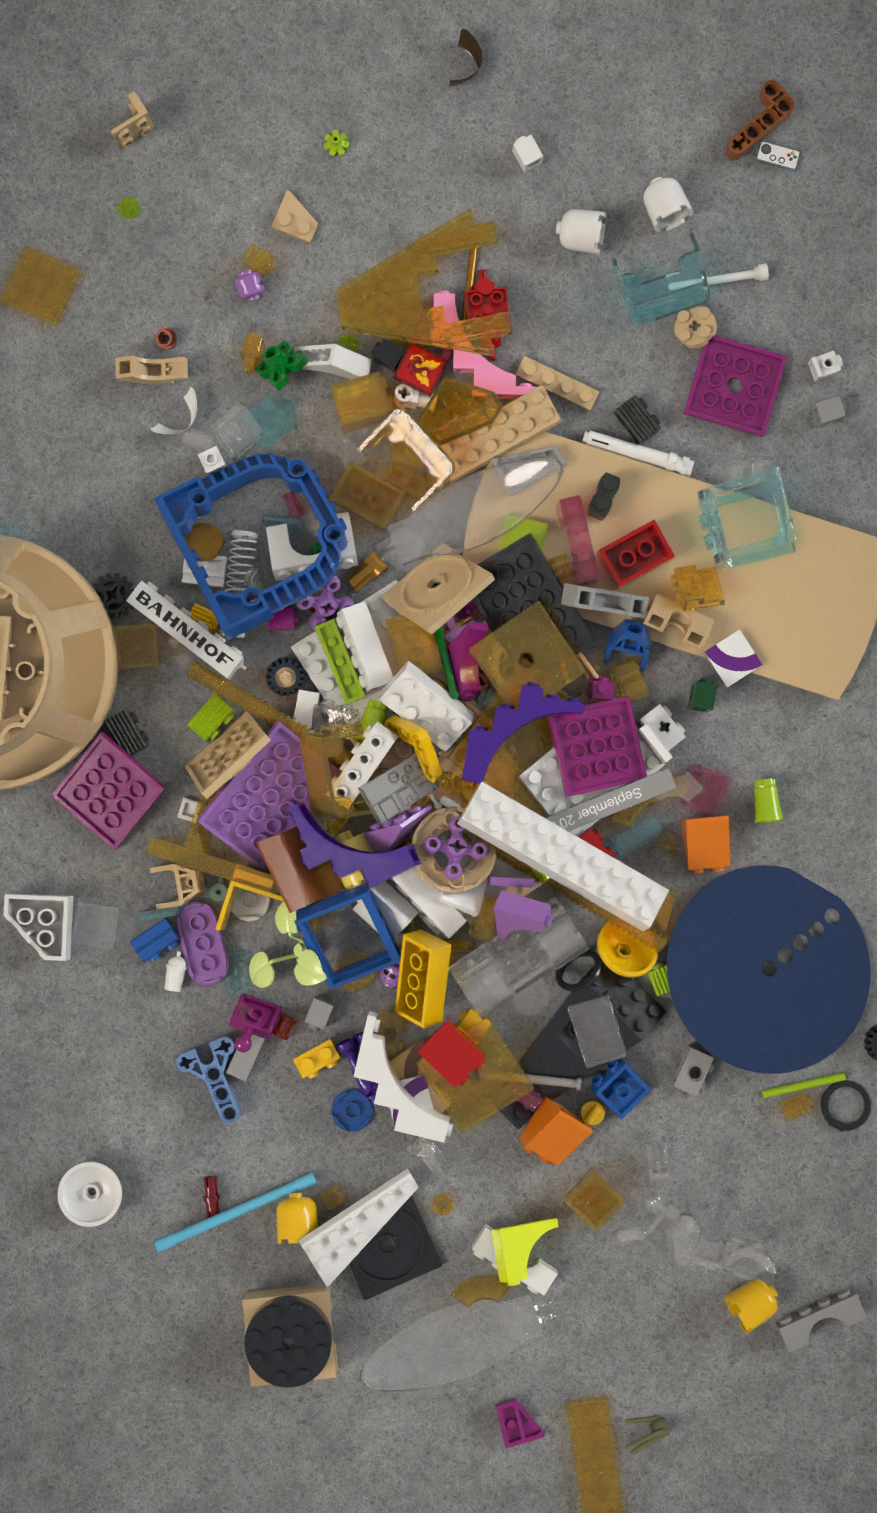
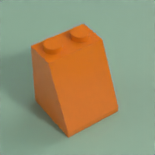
M729 816L681 820L686 870H691V874L704 873V869L712 868V872L725 871V867L730 866Z
M545 1097L518 1140L523 1144L522 1148L531 1155L535 1152L540 1155L538 1158L549 1165L552 1162L558 1166L592 1133L593 1129L579 1116L550 1098Z

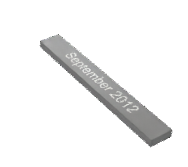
M666 768L544 818L569 832L676 788L669 768Z

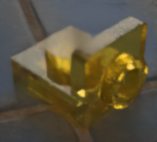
M802 1092L778 1102L787 1122L805 1114H813L811 1110L814 1107L810 1097L808 1095L805 1096Z

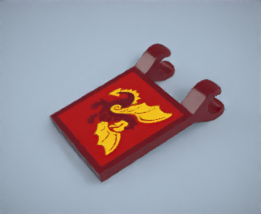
M417 328L393 379L431 397L454 347L447 344L441 356L420 347L418 344L424 332Z

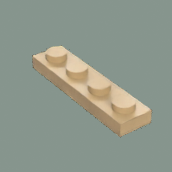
M524 356L515 374L516 377L537 387L543 384L546 391L588 411H591L599 394V391Z

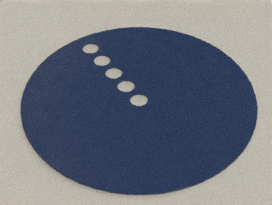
M765 865L751 866L726 873L707 884L689 901L680 914L672 931L667 953V979L671 998L681 1021L689 1033L712 1055L734 1067L751 1072L767 1074L789 1073L807 1068L827 1058L854 1031L861 1019L869 995L871 981L869 952L865 937L855 916L840 897L790 868ZM830 908L837 910L839 913V920L835 924L828 923L824 917L826 910ZM817 921L823 925L824 932L821 936L814 937L810 934L809 925L812 922ZM804 935L807 938L808 946L806 949L798 950L794 947L793 939L795 936ZM781 948H788L792 952V960L789 963H782L778 960L777 953ZM766 961H772L777 968L776 973L771 977L764 975L761 969L762 964Z

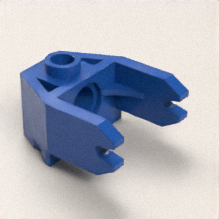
M624 619L610 632L603 663L608 664L612 649L640 655L638 671L644 672L651 647L647 626L641 622Z

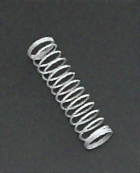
M241 530L232 531L231 535L237 539L232 540L230 543L238 548H231L229 550L230 553L237 556L228 558L229 561L236 564L227 566L228 569L234 572L226 574L228 578L233 580L225 582L227 586L232 587L225 589V592L230 590L243 591L245 589L228 584L230 582L252 583V581L238 580L229 576L230 574L253 575V573L232 569L230 566L254 567V565L233 561L231 558L255 559V557L242 556L231 550L256 551L254 548H243L232 542L245 541L257 543L255 540L242 539L246 538L242 536L247 535L249 539H257L258 534ZM220 630L218 634L225 636L223 631ZM242 633L236 636V638H245V634Z

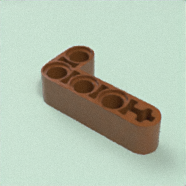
M768 80L763 84L759 99L766 109L731 137L725 150L729 159L738 160L742 158L791 115L794 109V101L777 81ZM770 90L774 95L770 96L765 91ZM779 106H785L788 111L780 110ZM763 119H769L772 124H765ZM753 132L756 138L749 137L747 133ZM742 141L740 149L736 148L734 150L733 147H737Z

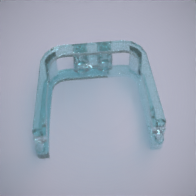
M779 467L714 485L697 493L702 514L698 515L702 530L706 529L707 535L703 537L707 551L712 550L716 570L729 569L796 552L794 542L797 541ZM757 483H761L763 485L756 488L715 498L716 495L747 487L750 485H754ZM760 496L771 505H775L779 519V526L775 537L728 550L717 507Z

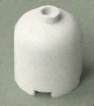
M655 178L644 192L643 201L652 225L657 232H660L662 228H666V231L679 227L685 223L684 218L689 215L691 217L693 215V209L681 185L673 178Z
M581 209L567 211L563 215L562 221H558L556 226V234H560L562 246L573 251L599 255L601 250L597 248L598 244L603 245L606 224H602V218H606V212Z

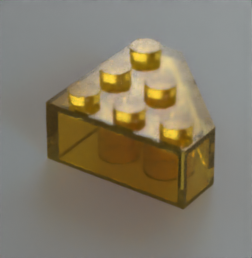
M445 376L413 428L422 441L439 447L493 424L503 405L495 392Z

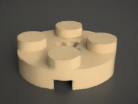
M700 306L690 307L678 313L674 325L675 335L680 343L685 344L686 347L693 349L701 348L709 343L708 340L712 336H715L717 322L709 308ZM697 323L698 325H701L697 328V331H693V329L691 328L694 324Z

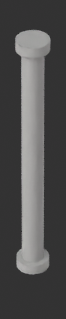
M481 1067L479 1072V1080L486 1078L576 1088V1090L581 1091L582 1078L578 1077L577 1080L485 1070L484 1067Z

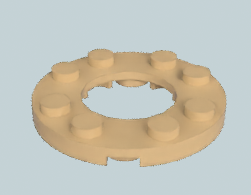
M442 808L432 812L421 821L412 837L411 845L413 844L422 863L414 867L415 870L429 886L442 892L461 893L475 888L488 877L495 864L496 846L467 829L463 833L469 837L472 844H485L488 853L480 861L472 859L470 864L462 869L461 876L456 880H448L444 875L445 868L437 863L433 854H429L424 850L423 843L426 838L430 836L437 837L443 831L450 830L449 823L452 818L456 816L461 817L465 808ZM455 823L456 827L461 828L460 825ZM476 849V852L478 854H481V851L479 849Z

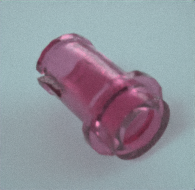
M293 491L282 497L289 510L288 516L295 520L304 516V508L300 507L295 495L296 493Z

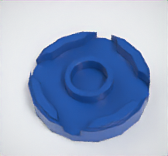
M344 1090L337 1095L332 1103V1119L342 1130L360 1131L371 1121L373 1114L371 1100L367 1099L360 1090Z

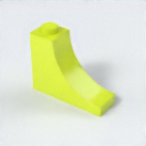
M557 1218L543 1219L491 1230L500 1282H507L508 1286L521 1284L520 1280L528 1279L527 1263L531 1249L544 1233L559 1227Z

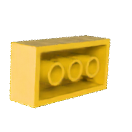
M422 929L403 934L395 1013L422 1028L442 1023L451 952L450 943Z

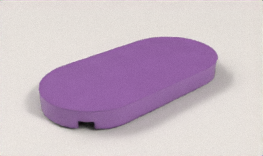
M193 902L186 905L177 918L176 924L190 977L199 984L213 985L223 980L228 973L229 958L222 931L215 930L219 919L215 909L204 902Z

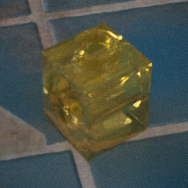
M254 243L251 244L241 260L244 267L260 273L263 279L266 275L270 276L276 267L274 256Z

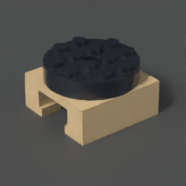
M325 1284L245 1292L242 1299L246 1334L244 1343L249 1364L251 1387L272 1384L289 1388L304 1385L311 1380L337 1377L338 1361L336 1343L333 1341L330 1285L327 1287ZM290 1337L294 1340V1343L289 1347L284 1342V1338Z

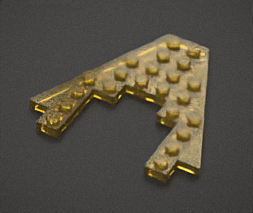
M467 209L336 289L342 330L494 356L491 338L512 334L508 311L446 323L443 305L423 309L419 283L420 277L439 274L438 255L498 244L494 221L474 225L472 211Z

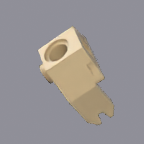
M183 863L150 868V873L173 871L179 897L175 901L156 904V909L186 905L206 891L202 869Z

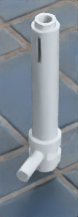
M591 430L590 432L585 431L582 441L583 444L690 477L694 461L690 460L689 457L683 456L682 458L676 453L670 452L668 454ZM592 439L599 440V441H602V442H606V443H608L609 445H605V444H602V443H598V442L592 441Z

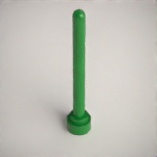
M441 626L434 633L450 697L456 700L459 694Z

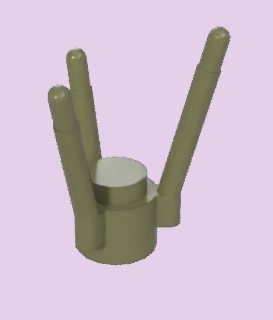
M658 1415L626 1419L625 1421L626 1423L652 1422L649 1425L650 1434L625 1446V1449L637 1446L630 1451L631 1454H635L655 1441L670 1435L665 1418L659 1419Z

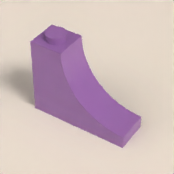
M501 890L494 906L498 939L503 941L507 940L509 933L517 930L544 933L546 927H550L554 915L551 914V906L549 904Z

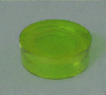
M127 197L119 202L118 211L123 218L130 220L139 214L140 208L135 199Z

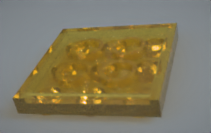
M25 245L0 297V303L57 328L82 275V270Z

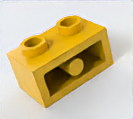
M332 1037L293 1058L302 1078L308 1076L311 1079L320 1074L319 1069L325 1066L329 1069L339 1063L338 1059L341 1057V1053H338L336 1050V1044Z

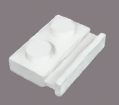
M217 556L210 561H198V566H204L209 576L206 578L208 585L224 588L227 557ZM184 558L182 583L198 585Z

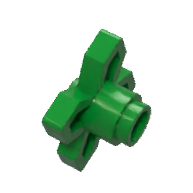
M282 341L277 347L271 346L265 350L263 355L264 361L255 368V371L264 380L270 378L269 382L272 386L281 391L289 382V373L300 371L308 363V360L300 352L293 353L292 347L285 341Z

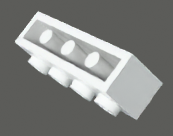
M365 601L341 609L337 613V623L344 631V642L347 648H350L353 655L351 657L352 663L355 668H358L361 686L365 688L366 692L386 686L392 680L393 674Z
M379 722L373 727L371 725L368 726L362 735L365 737V740L362 744L357 742L351 751L354 756L350 761L348 759L344 761L340 767V770L343 772L339 777L335 775L328 785L331 789L327 794L346 808H349L362 787L398 738L395 733Z

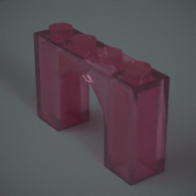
M577 495L560 499L556 511L560 528L565 529L572 558L570 570L574 585L586 587L594 586L599 581L600 576L581 496Z

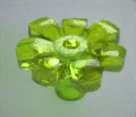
M341 334L339 336L340 342L336 341L334 343L357 354L360 353L357 348L361 346L359 340L354 341L355 335L349 334L348 338Z

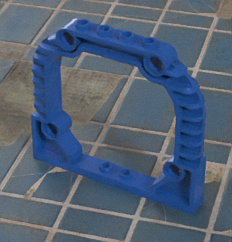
M272 453L253 454V456L241 458L242 460L236 463H231L230 466L224 469H219L214 474H209L208 477L202 480L198 476L154 498L227 641L274 618L273 613L281 611L285 607L293 605L295 602L305 599L313 593H317L318 590L328 585V582L337 573L341 561V551L347 547L348 543L344 531L347 527L342 518H337L336 513L338 511L333 501L328 502L327 497L329 495L324 485L319 486L317 481L320 479L315 469L310 470L308 464L302 459L291 461L285 456L280 457ZM264 478L282 479L289 490L295 493H302L320 524L317 536L322 551L315 562L303 571L262 591L256 587H248L241 594L222 590L213 594L206 581V578L209 576L204 566H198L197 562L200 559L195 549L190 551L184 539V536L191 533L197 517L210 513L213 507L212 502L251 482ZM336 536L339 537L337 540H332ZM252 599H257L256 602L249 603Z

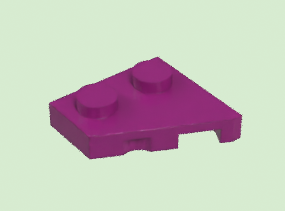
M515 1398L495 1404L506 1449L545 1437V1433Z

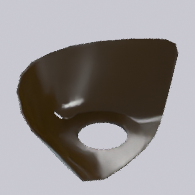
M466 29L461 30L457 47L465 50L474 58L478 69L468 78L450 80L449 86H456L471 79L479 71L483 57L480 45Z

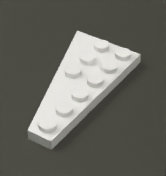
M408 1169L298 1240L327 1287L419 1188Z

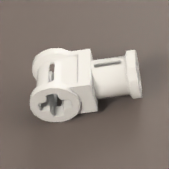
M400 384L395 390L394 404L401 409L421 407L432 412L436 393H432L431 397H428L405 384ZM402 393L406 394L405 399L401 398Z

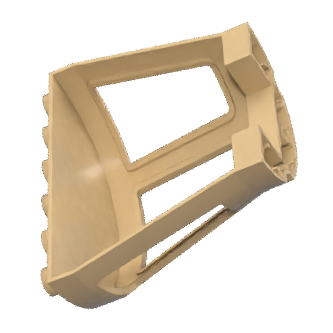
M0 535V790L28 785L59 771L86 749L99 732L110 711L116 692L119 658L115 632L108 612L96 591L81 573L67 561L43 547L15 537Z

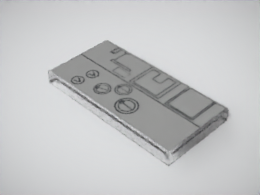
M416 752L358 787V790L377 823L382 825L449 781L444 772L443 777L436 782L429 781L424 775Z

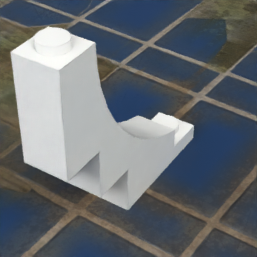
M370 1011L366 1020L354 1077L378 1083L374 1104L399 1110L394 1131L445 1142L446 1136L450 1137L453 1124L449 1123L450 1116L429 1109L411 1096L403 1087L388 1059L385 1036L374 1034V1032H378L380 1020L377 1019L378 1013Z

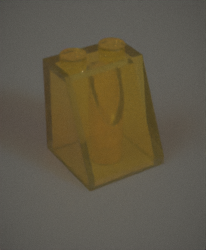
M379 371L331 385L332 398L344 435L392 416L391 410L394 409L391 396L387 397L385 390L388 389L385 376L381 377Z

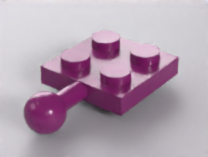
M242 993L228 1025L244 1031L243 1035L235 1040V1048L242 1053L249 1051L252 1047L250 1039L252 1034L269 1040L280 1014L281 1006Z

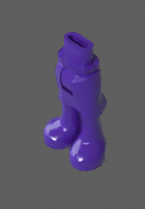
M364 1031L335 1045L338 1053H343L353 1069V1076L358 1060L354 1042L360 1051ZM355 1077L359 1088L366 1098L371 1100L373 1107L378 1106L374 1104L378 1083Z

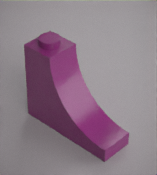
M468 623L447 648L459 694L457 700L472 701L481 690L478 675V659L483 639L489 631L487 623Z

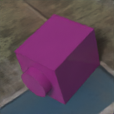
M284 608L273 613L274 618L268 620L270 631H294L295 625H299V613H295L294 608Z

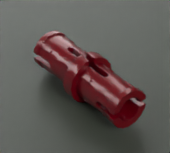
M217 1176L203 1177L205 1186L203 1201L206 1203V1219L219 1214L218 1200H220V1195H218Z

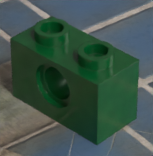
M700 678V680L692 683L687 709L702 712L712 711L718 685L712 684L713 680Z

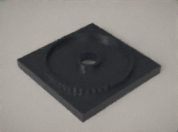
M412 1195L349 1263L364 1300L442 1266V1262ZM389 1237L394 1241V1248L391 1251L385 1252L379 1248V1241L382 1238Z

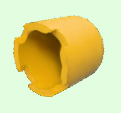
M291 1193L289 1198L279 1202L276 1210L278 1244H282L283 1239H288V1244L299 1243L298 1240L319 1227L316 1203L311 1198L302 1197V1193Z
M760 1279L750 1280L724 1295V1301L733 1317L735 1315L739 1317L742 1322L739 1326L746 1334L770 1319L778 1309V1303L775 1298L778 1296L777 1291L772 1285L768 1286Z

